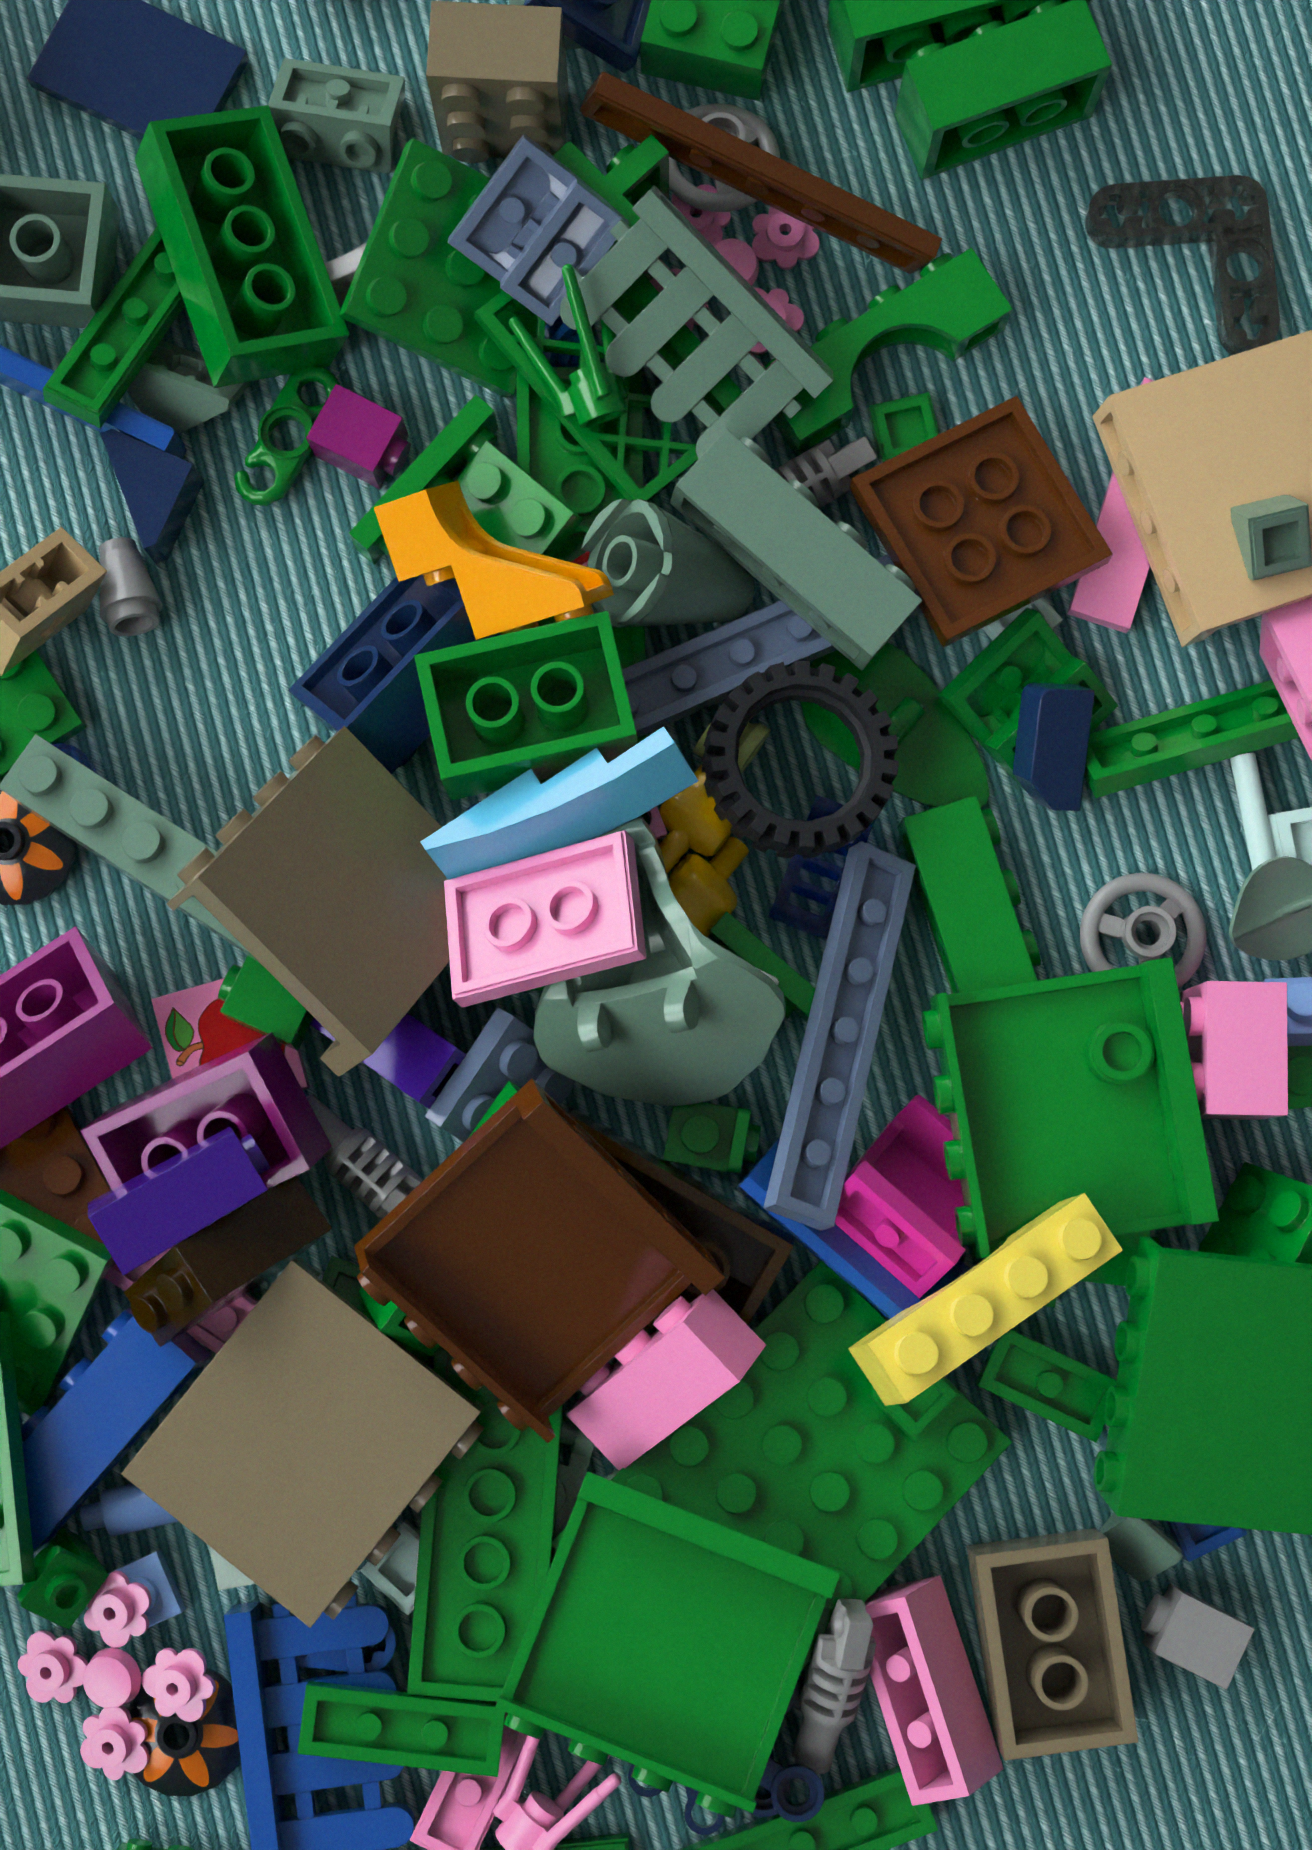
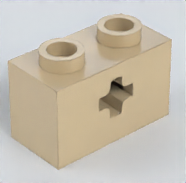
M62 527L0 572L1 676L84 613L107 573V570Z

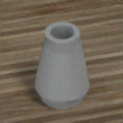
M126 537L105 541L99 546V561L107 570L100 584V618L108 623L110 632L118 636H135L153 630L160 622L158 613L162 610L163 604L137 549L136 541Z

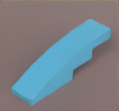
M663 726L609 763L606 762L599 750L595 748L543 784H541L530 768L422 840L421 844L449 880L594 839L640 817L698 782V779Z

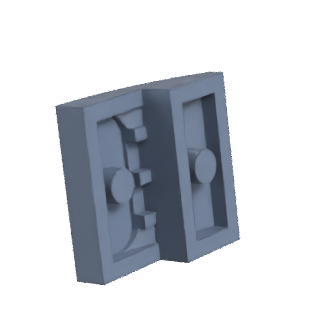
M524 133L448 237V243L500 281V288L552 326L560 315V304L567 295L562 267L565 264H571L585 276L617 240L609 231L621 219L627 224L629 222L587 183Z

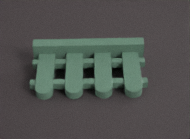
M655 185L633 206L632 210L640 219L632 228L621 219L609 231L618 242L585 276L576 267L574 268L590 325L592 326L600 317L617 335L606 350L605 359L607 366L616 375L624 377L635 374L645 364L662 381L655 389L651 398V408L658 419L664 422H676L682 419L690 410L707 428L700 434L696 443L698 459L726 429L738 439L741 437L752 439L781 410L791 419L802 408V404L795 396L803 388L815 399L833 381V370ZM668 247L686 265L677 275L659 258ZM647 270L664 289L629 322L616 309L613 303ZM566 295L560 304V316L569 328L577 330L568 296ZM713 295L731 312L722 322L705 305ZM692 317L709 335L675 369L658 350ZM758 342L776 358L767 368L750 352ZM738 364L753 382L719 414L703 397Z

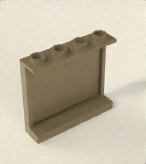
M345 726L325 743L316 734L288 760L296 769L289 778L280 770L252 797L260 806L257 811L251 815L243 808L217 832L215 837L223 846L215 854L207 847L203 848L178 872L177 876L185 885L166 903L174 911L193 895L335 1038L334 1042L322 1054L320 1059L338 1077L371 1056L450 961L444 881L448 879L421 844L422 840L442 827Z
M300 1257L290 1261L121 1475L311 1628L323 1612L334 1620L359 1587L349 1578L366 1558L376 1567L396 1542L401 1533L391 1525L408 1505L418 1513L443 1482L433 1472L446 1455L451 1452L460 1460L485 1428L475 1420L485 1405L478 1400L473 1403L393 1337L380 1332L373 1321L318 1277L321 1273Z

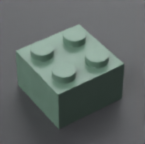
M0 174V321L86 328L112 289L121 211L105 183Z

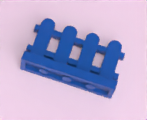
M356 1591L334 1620L323 1612L312 1627L309 1628L279 1602L272 1604L273 1616L262 1617L260 1601L234 1605L224 1614L251 1850H389L390 1848H397L406 1844L415 1829V1816L412 1810L403 1803L392 1802L383 1804L380 1782L395 1778L401 1773L404 1766L297 1754L305 1689L309 1681L399 1691L398 1681L391 1672L385 1669L366 1671L364 1647L378 1644L389 1631L391 1620L388 1611L382 1605L374 1602L359 1604ZM346 1650L348 1673L300 1679L297 1656ZM278 1659L281 1682L270 1684L267 1660ZM275 1727H287L289 1749L278 1750ZM362 1784L364 1807L316 1813L313 1790ZM294 1793L297 1816L286 1817L283 1795Z

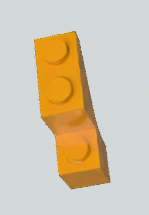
M458 480L425 489L374 507L398 581H404L423 574L426 586H430L455 578L476 640L497 633L504 635L538 627L537 621L554 616L555 622L594 614L592 603L614 595L608 577L601 570L508 546L491 537L479 525L471 513Z

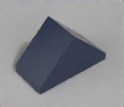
M114 429L100 433L143 549L156 564L168 560L202 488L204 479L194 464Z

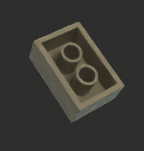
M431 1L426 78L442 153L452 155L455 159L467 163L484 162L489 157L506 158L525 133L551 155L555 154L566 144L569 98L562 7Z
M1091 1528L967 1545L993 1735L997 1749L1004 1760L1138 1743L1108 1538L1097 1529Z

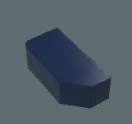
M1030 683L1024 687L1021 694L1012 774L1035 803L1051 810L1080 811L1095 690L1077 684Z

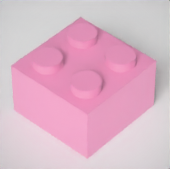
M1206 981L1181 991L1180 1003L1201 1119L1260 1120L1288 1116L1287 982Z

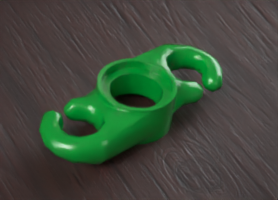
M313 366L294 372L288 378L271 408L262 416L258 425V441L256 446L245 457V465L250 469L259 466H267L272 469L275 475L274 484L267 490H257L252 486L248 472L238 471L234 476L236 490L242 499L253 505L268 506L283 499L289 492L306 462L314 455L306 437L325 404L307 405L301 397L302 388L309 382H319L324 386L326 395L329 397L335 384L340 385V382L331 371L323 367ZM288 420L300 423L305 428V438L298 448L292 451H281L271 444L272 431L279 423Z

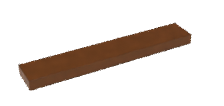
M604 71L601 72L586 92L579 110L582 112V115L639 143H642L652 134L669 151L670 158L908 274L914 273L935 259L943 238Z

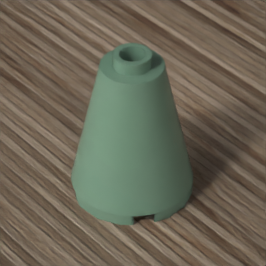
M619 499L613 501L596 516L585 535L581 550L590 552L587 567L604 572L611 583L614 595L591 605L594 614L608 611L612 627L627 628L731 622L744 614L753 599V575L716 543L650 501L643 499L631 501Z

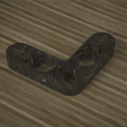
M1231 175L1120 183L1104 186L1094 194L1084 218L1086 233L1094 243L1103 248L1119 249L1209 242L1217 333L1221 345L1228 353L1235 355L1272 343L1279 331L1280 315L1268 199L1264 188L1258 181L1249 176ZM1231 196L1238 197L1240 206H1250L1242 220L1235 218V213L1232 209H1221L1226 206ZM1204 197L1209 198L1207 209H1217L1213 211L1208 223L1203 222L1206 210ZM1170 198H1177L1186 202L1192 213L1191 221L1183 226H1171L1161 218L1159 204ZM1142 201L1148 202L1145 214L1147 228L1141 226L1144 215H1137ZM1107 205H1116L1119 215H1134L1125 217L1119 229L1112 228L1109 218H1100V216H1103ZM1236 253H1246L1252 256L1259 267L1258 277L1248 282L1238 281L1233 278L1226 266L1227 258ZM1260 294L1261 296H1255L1250 303L1249 313L1251 323L1262 325L1263 328L1251 340L1247 338V333L1244 329H1235V326L1244 315V299Z

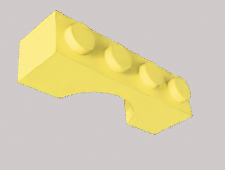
M1085 1193L1059 1201L1007 1237L1003 1245L972 1269L927 1298L899 1312L850 1346L848 1350L885 1406L907 1403L1123 1251V1249Z

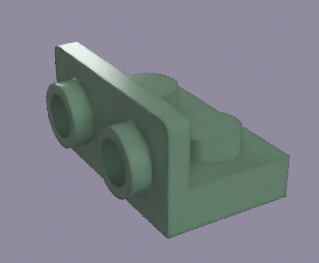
M284 58L268 105L287 158L389 173L393 165V135L405 99V77Z

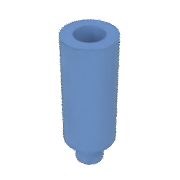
M132 1483L102 1490L100 1502L80 1507V1518L85 1532L106 1527L111 1537L179 1522Z

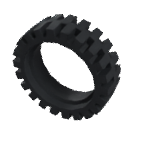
M795 661L789 667H785L784 662L770 665L762 673L757 671L747 677L741 685L736 686L723 701L708 729L703 745L705 750L702 756V772L706 773L704 786L708 798H714L716 802L714 811L720 820L727 819L732 824L730 831L740 840L744 836L753 841L751 847L763 853L771 849L777 851L776 857L790 859L795 855H802L803 859L817 857L824 852L829 854L856 839L873 823L881 813L894 789L892 783L898 775L899 761L894 760V755L899 748L896 735H890L888 731L892 721L886 710L879 713L875 707L879 699L870 689L865 693L861 692L856 687L860 680L849 673L843 678L835 675L836 667L822 663L818 668H810V661ZM789 700L815 703L837 715L853 734L861 757L859 782L849 802L834 814L812 821L786 819L764 808L746 788L738 765L739 741L748 722L764 708Z

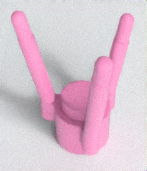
M527 1736L506 1792L492 1811L496 1817L502 1820V1823L495 1831L496 1838L505 1850H554L566 1835L621 1784V1776L617 1773L611 1774L565 1816L563 1814L564 1811L603 1765L587 1761L554 1801L538 1791H532L528 1798H519L540 1739Z

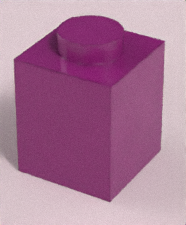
M335 384L306 437L315 457L378 489L381 488L388 474L396 476L400 472L411 449V443L407 441L409 435L403 417L338 384Z

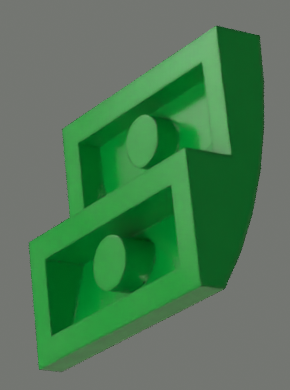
M1030 608L1023 610L938 694L976 741L1021 787L1022 785L1012 772L1021 694L1026 685L1030 683L1077 684L1095 690L1090 733L1118 707V704L1088 664L1083 660L1073 657L1040 612Z

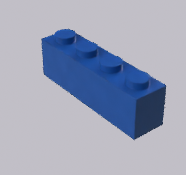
M127 1308L103 1333L102 1338L108 1345L93 1362L87 1357L83 1358L61 1381L59 1387L66 1394L55 1407L49 1411L45 1406H42L21 1427L33 1555H36L48 1545L210 1358L212 1354L188 1332H184L167 1344L159 1347L152 1334L146 1332L138 1325L131 1309Z

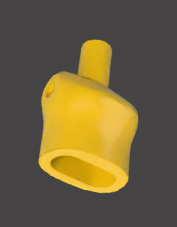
M702 764L694 772L698 782L666 800L659 809L663 823L669 831V834L659 844L667 874L689 848L706 857L713 856L731 834L732 824L727 819L720 820L714 811L716 805L714 798H708L704 786L706 773L702 772Z
M729 837L709 862L698 854L684 856L676 863L668 879L677 902L687 914L692 924L706 937L710 935V929L727 911L731 914L737 906V895L727 880L748 855L749 850L742 841L735 837Z

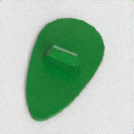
M887 642L862 671L838 650L811 663L810 668H818L822 663L836 667L834 674L841 678L847 673L860 680L856 687L861 692L865 693L870 689L879 699L875 705L879 713L887 711L892 721L888 731L890 735H896L899 748L894 755V760L899 761L898 775L892 783L894 792L919 804L934 808L977 795L981 809L986 805L989 799V787L985 768L974 741L962 723L938 696L940 692L931 679L904 651ZM800 701L805 725L818 743L849 767L860 773L861 757L850 730L832 712L815 703Z

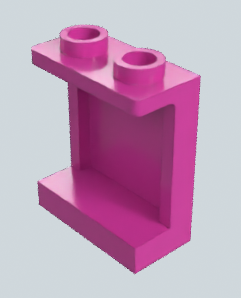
M915 1095L881 1131L845 1176L835 1224L920 1299L958 1262L966 1249L960 1245L954 1214L955 1207L964 1206L960 1179L950 1181L944 1157V1141L953 1140L951 1123L944 1115H939L937 1109L924 1097Z

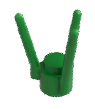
M565 264L562 267V275L587 365L569 375L572 386L568 389L565 387L532 335L518 317H512L509 320V326L556 397L562 418L576 415L580 428H587L611 421L625 414L627 408L624 400L628 398L622 376L616 375L609 369L606 359L605 363L600 361L574 267L571 264ZM600 318L605 356L606 350L616 338V334Z

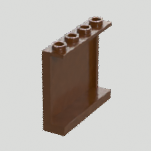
M532 1078L354 1246L361 1272L357 1275V1279L364 1290L382 1306H386L390 1301L398 1306L407 1315L404 1319L407 1327L421 1343L430 1349L434 1348L437 1344L442 1346L454 1357L451 1360L453 1368L471 1388L479 1391L483 1386H486L499 1398L497 1401L499 1410L515 1428L524 1432L531 1427L547 1443L556 1437L549 1417L692 1283L706 1296L725 1278L709 1250Z

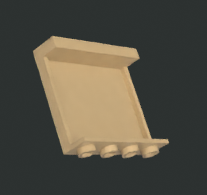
M1312 330L1108 396L1092 418L1182 647L1203 641L1218 629L1312 598V566L1254 581L1249 579L1231 520V508L1234 506L1280 495H1291L1308 504L1312 552Z

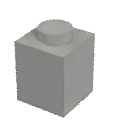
M1171 1583L1164 1596L1156 1594L1145 1611L1141 1624V1629L1147 1632L1142 1643L1154 1654L1226 1690L1255 1630L1242 1619Z

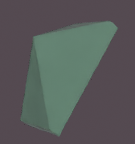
M161 340L147 362L141 367L140 372L127 389V392L141 413L174 428L177 434H180L228 411L251 385V381L214 388L203 355Z

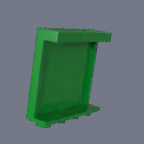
M1172 957L1145 961L1135 966L948 995L947 992L938 993L930 998L931 1010L922 1011L923 1032L927 1049H938L942 1075L933 1076L934 1098L938 1114H949L953 1140L944 1141V1157L950 1181L960 1179L964 1206L954 1208L958 1239L962 1247L971 1245L973 1257L987 1258L1005 1243L1007 1237L1053 1205L1083 1193L1087 1195L1113 1236L1219 1221ZM1115 1019H1128L1139 1023L1150 1034L1155 1047L1154 1062L1149 1072L1142 1079L1127 1085H1110L1099 1080L1089 1069L1085 1056L1086 1044L1089 1036L1098 1026Z
M1140 1236L1137 1256L1132 1255L1126 1266L1125 1289L1128 1296H1130L1127 1320L1121 1321L1118 1324L1115 1334V1356L1120 1363L1116 1386H1110L1105 1397L1104 1417L1109 1431L1106 1450L1098 1452L1094 1464V1484L1096 1490L1099 1491V1494L1113 1512L1120 1517L1312 1535V1264L1162 1248L1150 1237Z
M587 1471L495 1708L508 1713L504 1725L520 1733L542 1740L545 1730L548 1729L570 1738L571 1741L567 1750L588 1761L605 1766L609 1755L635 1765L631 1777L649 1786L669 1792L673 1781L697 1790L699 1792L695 1803L710 1811L729 1818H734L737 1807L753 1813L757 1804L754 1798L827 1599H832L841 1573Z

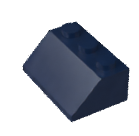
M423 574L400 582L396 576L288 691L334 734L345 726L392 775L398 767L406 764L414 756L417 747L431 733L414 655L491 638L501 634L497 633L476 640L457 582L454 579L426 586Z

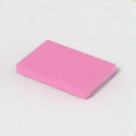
M625 830L444 881L452 999L462 1008L647 959L634 839Z

